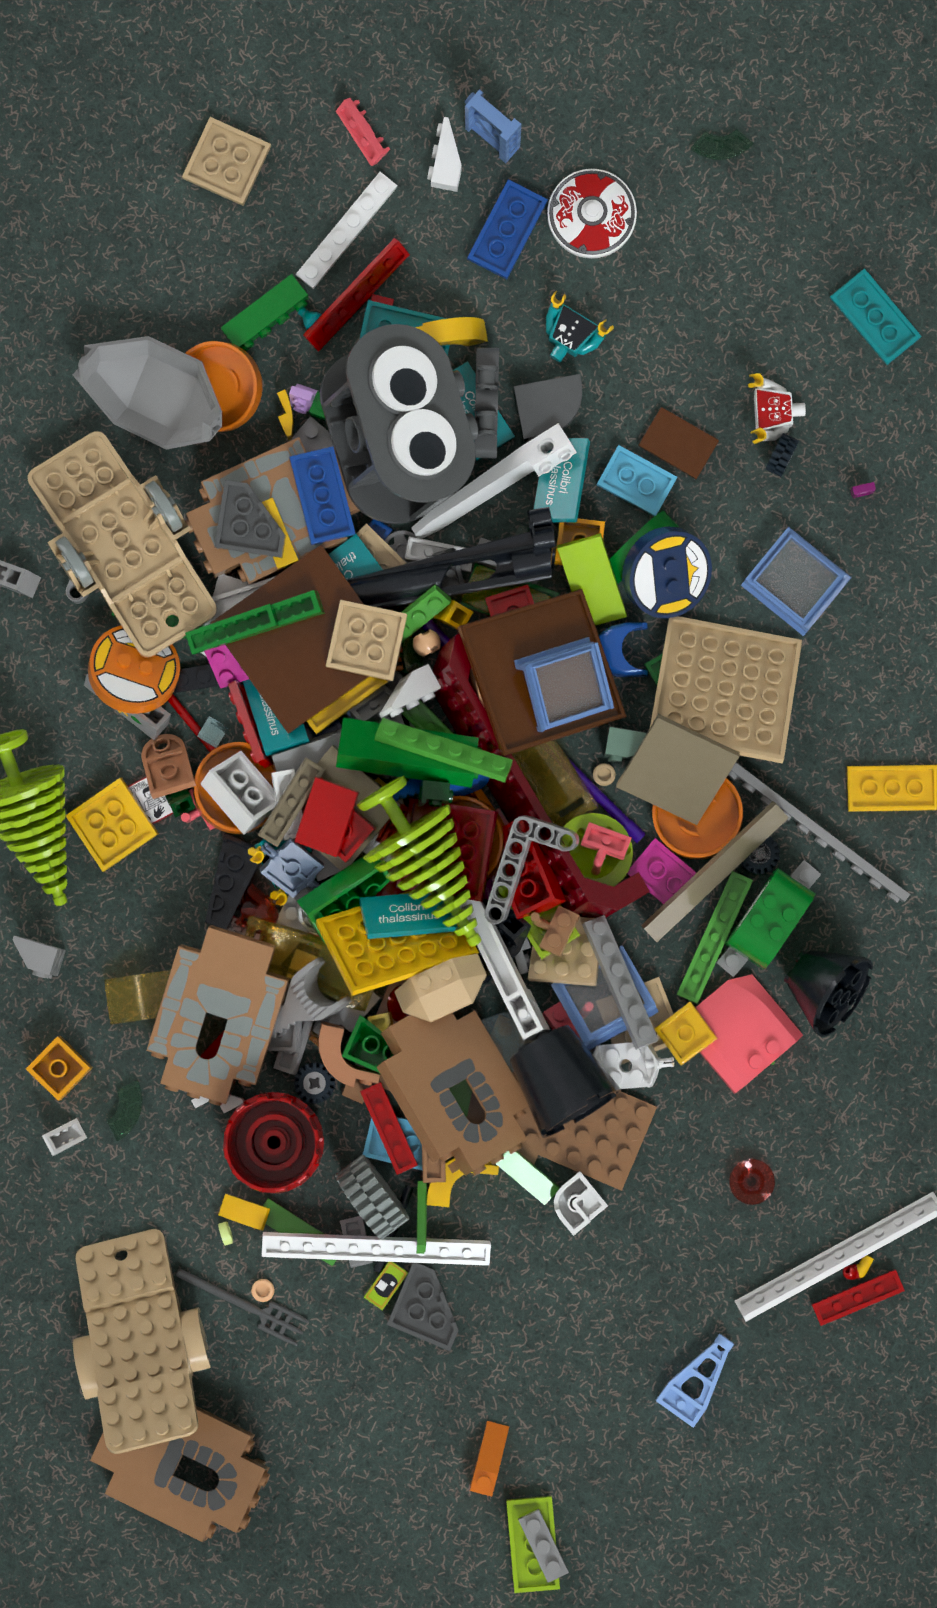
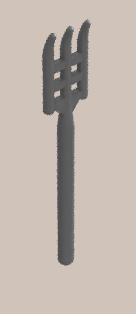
M183 1269L176 1271L178 1278L250 1313L259 1315L261 1323L258 1324V1329L292 1345L297 1346L298 1343L284 1335L286 1328L301 1335L303 1331L289 1323L291 1317L309 1323V1320L300 1314L273 1301L269 1302V1307L261 1309L255 1304ZM273 1308L278 1310L276 1316L271 1315ZM282 1312L287 1314L285 1321L280 1319ZM267 1320L273 1321L270 1328L265 1326ZM277 1324L282 1326L279 1332L274 1330Z

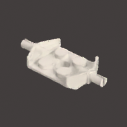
M633 1042L598 1045L593 1054L620 1089L652 1087L658 1076L659 1069L662 1067H674V1062H672L674 1058L658 1057L651 1044L637 1050ZM624 1059H628L632 1063V1069L629 1072L624 1071L621 1067Z

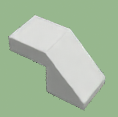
M230 1094L228 1102L226 1104L222 1103L220 1107L223 1113H226L241 1105L245 1100ZM200 1096V1099L194 1098L191 1101L194 1107L197 1108L207 1103L209 1099Z

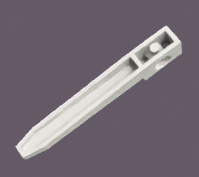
M559 423L515 450L435 507L412 527V530L417 538L423 539L446 527L534 470L539 477L550 472L553 467L561 462L569 460L577 452Z
M467 899L460 907L462 908L471 903L473 905L474 911L467 919L470 920L476 917L478 925L474 930L476 933L478 932L482 939L477 945L523 1040L531 1041L539 1034L549 1031L550 1028L530 989H527L496 925L486 920L484 915L486 906L484 902Z

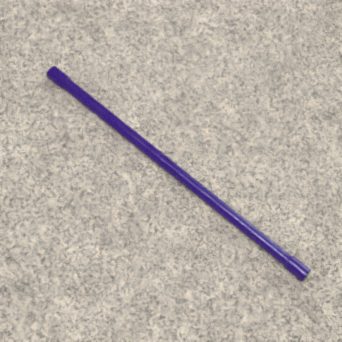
M432 619L421 627L425 632L429 629L435 631L440 638L441 647L450 641ZM552 741L540 745L613 819L624 827L629 837H632L636 844L646 835Z

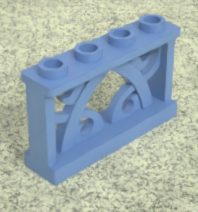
M479 89L476 94L472 92L465 100V129L468 132L471 129L474 130L499 152V158L506 164L520 148L521 123L515 118L510 121L483 98V92Z

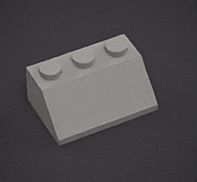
M13 936V942L28 969L33 970L32 975L51 979L52 975L58 976L66 950L28 938Z

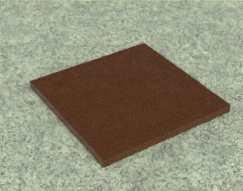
M322 545L315 548L210 623L212 624L267 604H275L312 590L318 591L324 614L226 644V647L288 734L369 678V676L326 667L340 600L363 604V602Z
M582 589L457 627L502 757L627 717ZM589 637L590 642H596L599 645L614 708L547 729L543 732H538L524 671L516 669L514 660ZM590 651L536 668L549 722L603 705Z

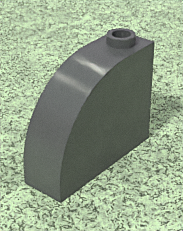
M580 374L514 386L523 442L531 441L557 423H559L562 430H565L573 422L582 400Z

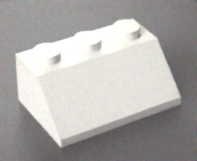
M242 751L209 770L201 782L202 787L243 835L269 817L276 805L274 788Z

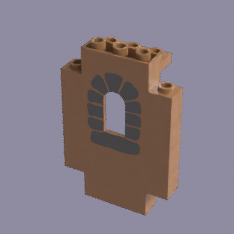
M476 1011L469 1013L459 1020H456L453 1013L433 1022L409 1015L389 1026L381 1033L394 1056L378 1065L377 1069L432 1162L438 1159L444 1162L454 1156L455 1161L448 1165L452 1173L460 1169L465 1176L471 1172L477 1175L486 1169L485 1164L491 1161L492 1165L504 1159L502 1154L509 1151L510 1154H513L522 1148L521 1143L527 1140L516 1119L526 1114L524 1109L529 1107L520 1085ZM466 1079L484 1110L485 1118L482 1123L473 1124L469 1122L449 1088Z
M197 1406L198 1429L187 1437L114 1454L108 1450L103 1432L90 1461L114 1472L105 1492L106 1495L201 1542L213 1537L217 1528L214 1525L215 1523L235 1533L247 1528L251 1519L248 1516L251 1508L257 1506L260 1500L259 1490L261 1486H266L270 1474H268L270 1467L265 1465V1461L258 1458L253 1460L246 1456V1453H251L255 1445V1441H253L255 1434ZM182 1455L216 1471L219 1476L218 1486L212 1491H205L174 1476Z

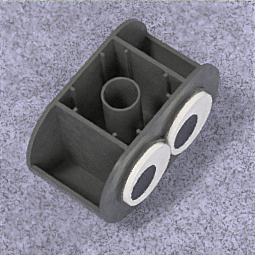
M391 324L378 327L366 333L356 342L349 354L340 358L329 368L320 387L321 406L349 497L354 505L368 517L392 524L407 523L423 517L466 483L474 467L476 456L474 440L478 437L476 420L471 413H465L461 400L465 393V384L461 373L458 370L452 371L446 352L433 337L412 326Z

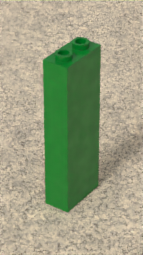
M343 717L336 762L337 768L397 777L404 776L405 778L446 782L450 783V785L472 788L473 779H478L479 774L376 741L375 735L380 723ZM419 729L482 750V747H478L479 738Z

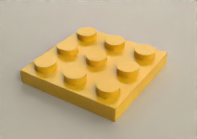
M123 778L117 779L66 815L102 872L108 870L159 834Z

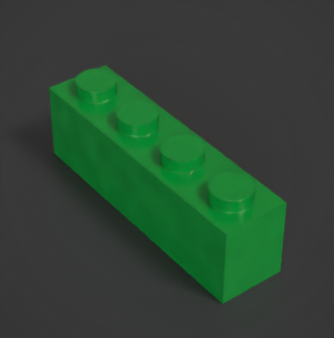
M291 274L223 325L221 331L231 344L248 351L254 346V340L258 337L265 338L272 332L271 328L277 323L282 325L290 318L289 314L294 310L298 312L308 304L306 302L309 300L308 294Z

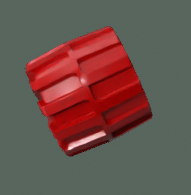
M268 1092L244 1101L232 1114L224 1131L223 1152L232 1174L251 1189L259 1192L283 1193L299 1187L317 1170L324 1151V1136L319 1118L305 1102L286 1093ZM271 1136H277L281 1141L280 1146L276 1149L271 1148L268 1144Z

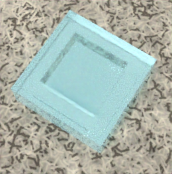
M209 716L197 737L216 748L228 727Z

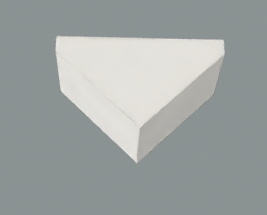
M77 1118L42 1136L52 1156L87 1139Z

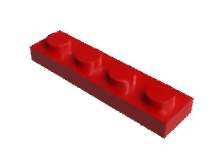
M235 680L228 684L230 689L229 698L236 705L238 711L236 712V717L240 724H243L245 730L243 736L251 746L252 751H250L252 760L256 764L258 763L267 768L273 765L270 755L266 756L245 687Z
M377 1083L360 1091L396 1174L398 1175L418 1166L382 1083Z
M894 1269L811 1305L820 1326L905 1290L897 1271Z

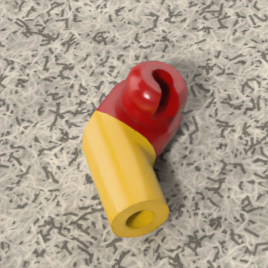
M866 1255L861 1258L859 1264L844 1267L842 1271L844 1277L848 1280L865 1277L874 1259Z

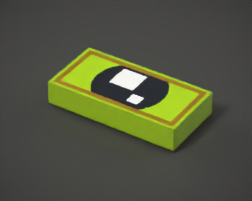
M388 1262L364 1298L383 1310L408 1272L396 1263Z

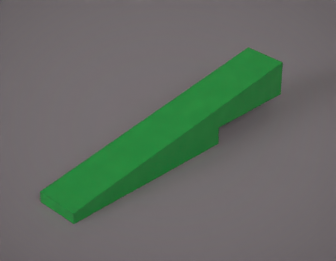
M312 590L275 604H267L203 626L185 634L191 653L194 655L321 615L325 612L318 591Z

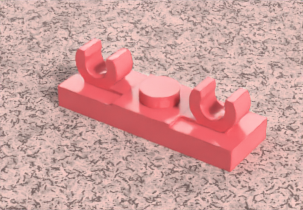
M345 99L336 110V113L369 164L374 166L388 153L390 148H383L380 143L384 140L383 137H375L370 124L364 118L366 111L360 112L357 109L360 103L359 100Z

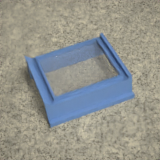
M788 527L747 576L741 586L804 636L852 577Z
M589 637L514 660L516 669L524 671L538 732H543L547 729L614 708L599 645L596 642H590Z
M623 945L619 946V950L648 1017L657 1014L659 1011ZM600 965L596 986L551 984L553 991L560 1000L582 1042L589 1050L627 1030Z

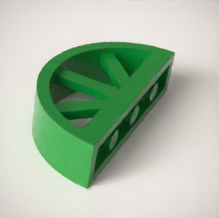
M664 510L646 523L609 559L617 585L622 582V571L626 556L639 538L649 531L660 527L671 526L679 528L676 522Z

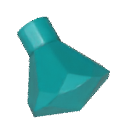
M305 308L298 311V314L303 318L306 330L322 315L318 312L308 311Z

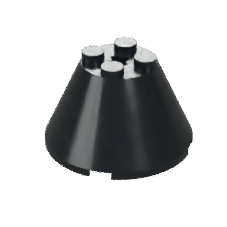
M810 950L807 953L802 951L798 954L796 965L793 970L786 974L784 982L788 984L789 990L817 1035L825 1037L836 1031L833 1027L838 1022L842 1021L844 1023L850 1017L868 988L871 980L868 972L869 969H873V963L868 958L862 956Z

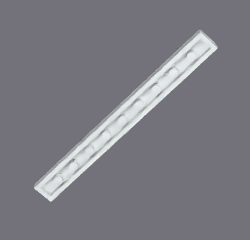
M931 1192L735 1300L745 1321L754 1318L937 1217L936 1195L934 1192Z
M263 1232L262 1257L489 1265L491 1242L485 1240L426 1238V1252L424 1254H416V1238L385 1237L381 1240L377 1236Z

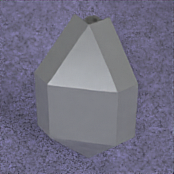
M149 336L84 345V356L79 360L78 369L72 375L114 425L166 450L208 442L222 427V410L202 361Z

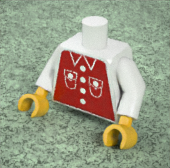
M759 373L750 374L749 377H753L755 382L749 383L748 387H758L754 391L756 429L751 431V434L755 433L758 439L753 440V443L776 441L792 427L793 417L805 416V403H792V394L787 392L786 388L772 380L763 378Z

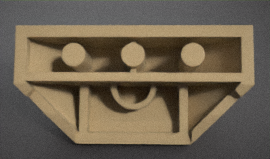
M478 954L452 958L410 977L395 991L403 1013L433 1022L472 1004L487 974Z

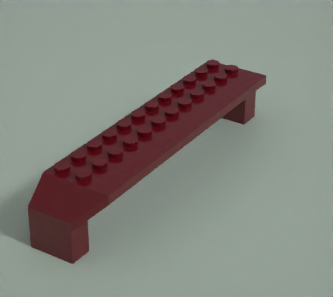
M457 634L440 649L432 671L441 686L439 690L434 692L435 697L457 735L479 738L478 747H482L484 751L501 756L487 712L468 681L471 666L460 634ZM512 754L503 756L513 760L506 781L501 782L490 778L487 786L509 823L524 815L552 823ZM543 827L540 834L542 838L548 840L551 837V831L549 828ZM538 843L566 899L565 902L561 903V906L580 915V917L598 918L603 915L608 917L650 892L639 872L613 887L585 878L569 851H561Z

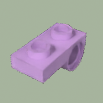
M300 384L292 386L289 397L291 406L294 407L293 409L302 414L309 412L318 390Z

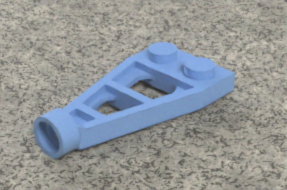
M719 1333L713 1344L666 1384L657 1397L656 1402L694 1428L708 1407L728 1352L734 1346V1343ZM720 1345L724 1348V1351L718 1350L717 1346ZM706 1358H710L716 1363V1367L710 1377H705L697 1370L698 1366ZM693 1376L698 1377L704 1384L701 1395L697 1399H693L681 1389L682 1384Z

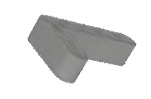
M527 815L514 820L484 915L489 923L499 924L508 917L531 842L534 841L561 851H570L579 844V836L575 831ZM521 820H526L529 823V830L527 832H522L519 829ZM543 827H547L551 831V837L548 840L542 838L540 834ZM565 834L570 835L573 839V844L570 847L565 846L562 842V837ZM514 842H519L522 845L523 849L520 854L513 852L512 845ZM508 863L514 865L516 869L513 876H509L505 872V867ZM501 885L508 888L509 894L506 898L501 897L498 893V888ZM493 907L501 910L502 916L500 919L493 918L491 914Z

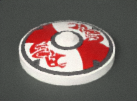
M584 169L565 177L554 189L549 200L547 212L549 228L555 240L568 252L584 258L605 257L619 250L630 238L635 227L637 215L636 203L628 186L616 175L599 169Z

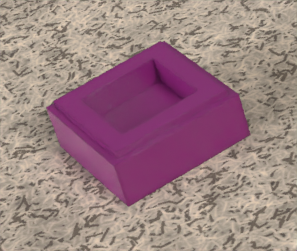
M871 482L852 487L850 489L852 498L873 494L876 490L875 483Z

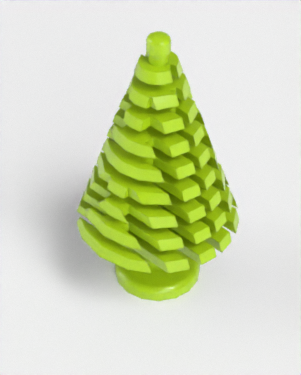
M20 729L0 734V759L7 775L6 778L0 780V839L7 841L6 846L10 851L16 852L15 856L20 862L26 863L24 867L28 872H37L33 875L35 881L41 884L47 883L42 886L43 891L46 894L53 895L52 899L56 906H62L67 903V897L63 893V889L67 886V879H58L67 872V865L61 864L67 859L66 851L61 850L66 845V837L62 836L66 831L65 822L62 823L65 819V808L62 809L65 804V794L63 795L65 780L63 781L62 779L64 777V767L59 764L55 766L46 765L20 773L12 750L28 740L27 731Z
M401 776L373 792L357 804L361 811L369 810L381 804L398 831L369 851L363 859L368 863H372L385 857L376 864L375 869L383 872L396 866L395 869L386 875V878L390 881H396L410 874L397 887L405 891L421 883L409 893V896L414 900L436 890L422 900L420 905L427 909L443 900L444 903L431 913L438 918L450 912L451 915L443 920V924L450 927L457 923L459 927L453 932L457 936L465 935L468 944L474 947L482 939L478 932L476 933L474 930L478 925L476 917L470 920L467 919L474 911L473 905L471 903L462 908L460 907L470 898V891L467 889L453 896L454 893L468 883L467 877L464 875L447 883L464 869L463 861L445 868L461 854L459 847L443 853L457 841L456 832L440 839L454 827L452 818L438 824L450 814V806L447 804L439 807L435 811L433 810L409 824L393 798V795L407 784L406 778Z

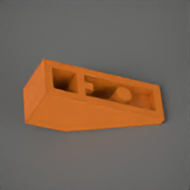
M487 1421L470 1491L492 1497L509 1426Z

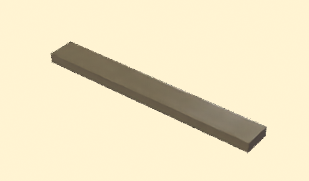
M772 801L641 926L658 942L789 817Z

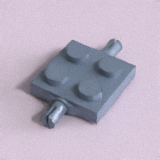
M290 837L277 850L268 843H264L261 851L267 854L269 859L259 868L260 873L292 898L307 887L314 890L320 886L314 879L324 868L323 862L300 844L294 842L295 840Z

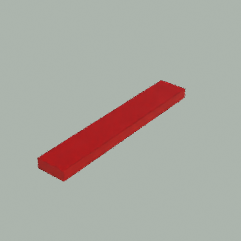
M394 238L303 334L317 351L322 349L410 255L397 239Z

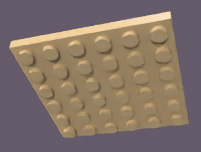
M680 616L669 618L650 727L657 715L660 714L740 752L741 756L783 764L802 640Z

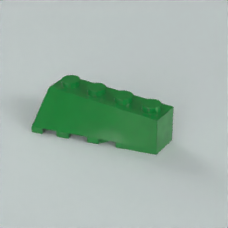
M359 1015L342 1057L380 1073L377 1066L394 1055L383 1038L382 1031L362 1015Z

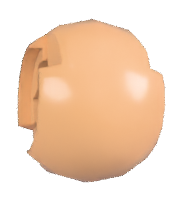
M431 629L413 638V648L422 657L440 649V638Z

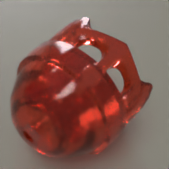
M251 884L239 906L242 916L234 921V923L252 933L271 934L279 918L278 909L270 896L263 893L254 884ZM245 918L250 919L249 922L243 921V920H244Z

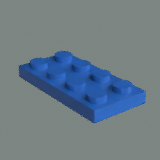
M508 179L467 260L508 279L548 199Z
M334 446L290 456L289 459L311 545L355 535Z

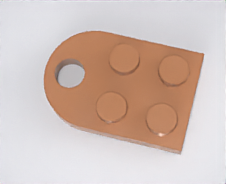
M162 734L155 740L150 739L145 744L141 758L153 799L196 786L187 749L179 737L172 734ZM160 744H167L164 749H157Z

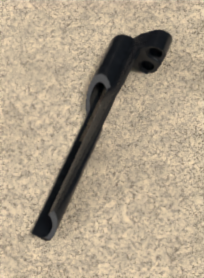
M545 507L527 511L530 532L346 580L364 605L387 608L413 603L435 584L448 596H455L550 579L554 570L556 547L550 508ZM486 560L495 561L497 564L495 573L485 580L442 587L443 579L452 566Z

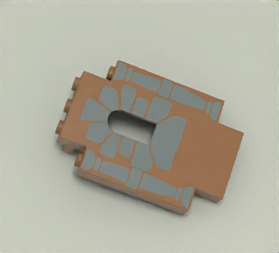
M300 437L201 481L202 488L199 489L203 501H209V503L186 513L187 520L185 522L192 529L189 533L193 532L197 539L193 542L198 553L203 552L206 558L203 564L208 574L213 573L216 578L222 574L229 575L231 570L240 567V570L237 572L242 583L247 582L248 585L272 577L291 566L288 565L277 569L271 556L214 547L225 480L248 483L261 502L270 498L274 499L298 560L320 545L328 551L347 541V537L311 545L289 459L290 456L307 453ZM338 462L350 514L353 515L360 512V510L349 497Z
M210 925L201 950L184 944L178 946L146 1050L152 1052L151 1055L159 1059L168 1057L160 1083L166 1085V1089L174 1092L182 1090L187 1092L189 1097L200 1099L201 1096L209 1099V1103L221 1106L222 1103L226 1104L236 1083L235 1079L239 1080V1084L248 1087L258 1083L290 980L288 977L269 972L276 945ZM206 1013L228 1019L216 1056L211 1059L200 1057L196 1050Z

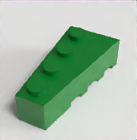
M361 857L297 900L314 931L325 945L326 943L316 926V919L359 907L361 897L375 896L390 881L386 878V875L389 873L387 870L379 872L375 869L376 864L381 862L380 859L368 863Z

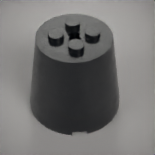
M569 1025L539 1034L535 1041L518 1049L519 1052L510 1059L542 1138L552 1136L564 1130L563 1125L572 1120L574 1123L581 1121L616 1097V1094L621 1092L618 1084Z

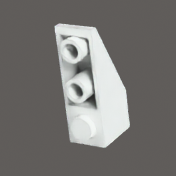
M444 117L443 124H438L436 136L440 137L439 144L434 145L432 158H435L434 167L430 166L427 179L431 180V187L457 192L462 165L449 118Z
M429 664L412 671L400 679L379 714L381 718L388 715L393 718L404 712L402 708L406 707L407 710H410L420 704L419 700L422 699L424 703L435 697L434 692L439 690L441 686Z

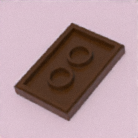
M661 407L638 446L690 477L697 479L719 440Z

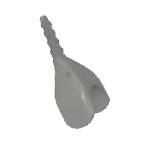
M323 957L313 960L292 977L285 1003L281 1006L272 1035L273 1038L277 1036V1032L283 1033L284 1028L290 1029V1024L295 1025L297 1021L323 1020L336 1014L352 1002L349 996L334 1002L324 997L320 992L317 975L319 969L325 963Z

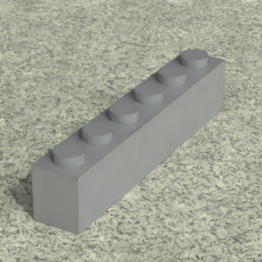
M401 714L393 717L395 722L404 724ZM378 718L374 722L381 723L382 720ZM341 729L309 739L308 743L270 755L275 772L294 769L296 773L305 757L317 764L332 745L339 748Z

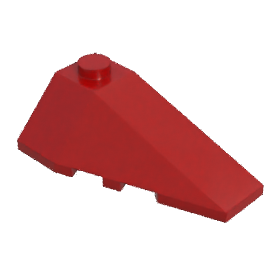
M521 820L519 823V829L522 832L529 830L525 820ZM514 821L503 826L504 849ZM534 841L531 842L512 901V908L517 919L531 916L534 912L548 911L566 901L554 872L538 843ZM514 842L512 850L514 853L520 854L523 849L522 845L519 842ZM508 863L506 873L509 876H513L516 869L514 865Z

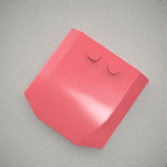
M752 974L727 980L695 1007L718 1038L699 1053L734 1094L746 1086L803 1036Z

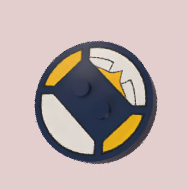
M669 526L649 531L635 542L626 556L622 571L624 590L634 605L653 617L673 618L680 616L696 606L708 589L712 575L710 554L697 537L684 529Z

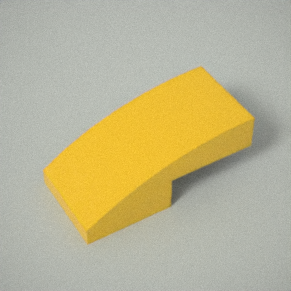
M282 390L277 395L285 414L278 418L289 441L293 437L294 431L293 413L286 390Z
M225 1194L218 1215L263 1231L270 1209L233 1195Z

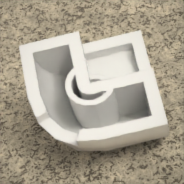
M580 1171L560 1187L554 1198V1209L559 1219L573 1236L608 1207Z

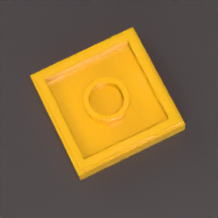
M692 1002L687 1003L654 1028L681 1066L718 1039Z

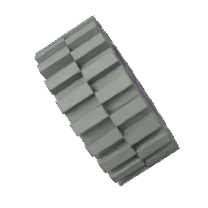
M362 1154L335 1174L339 1186L350 1200V1203L373 1233L381 1240L410 1220L395 1193L365 1155Z

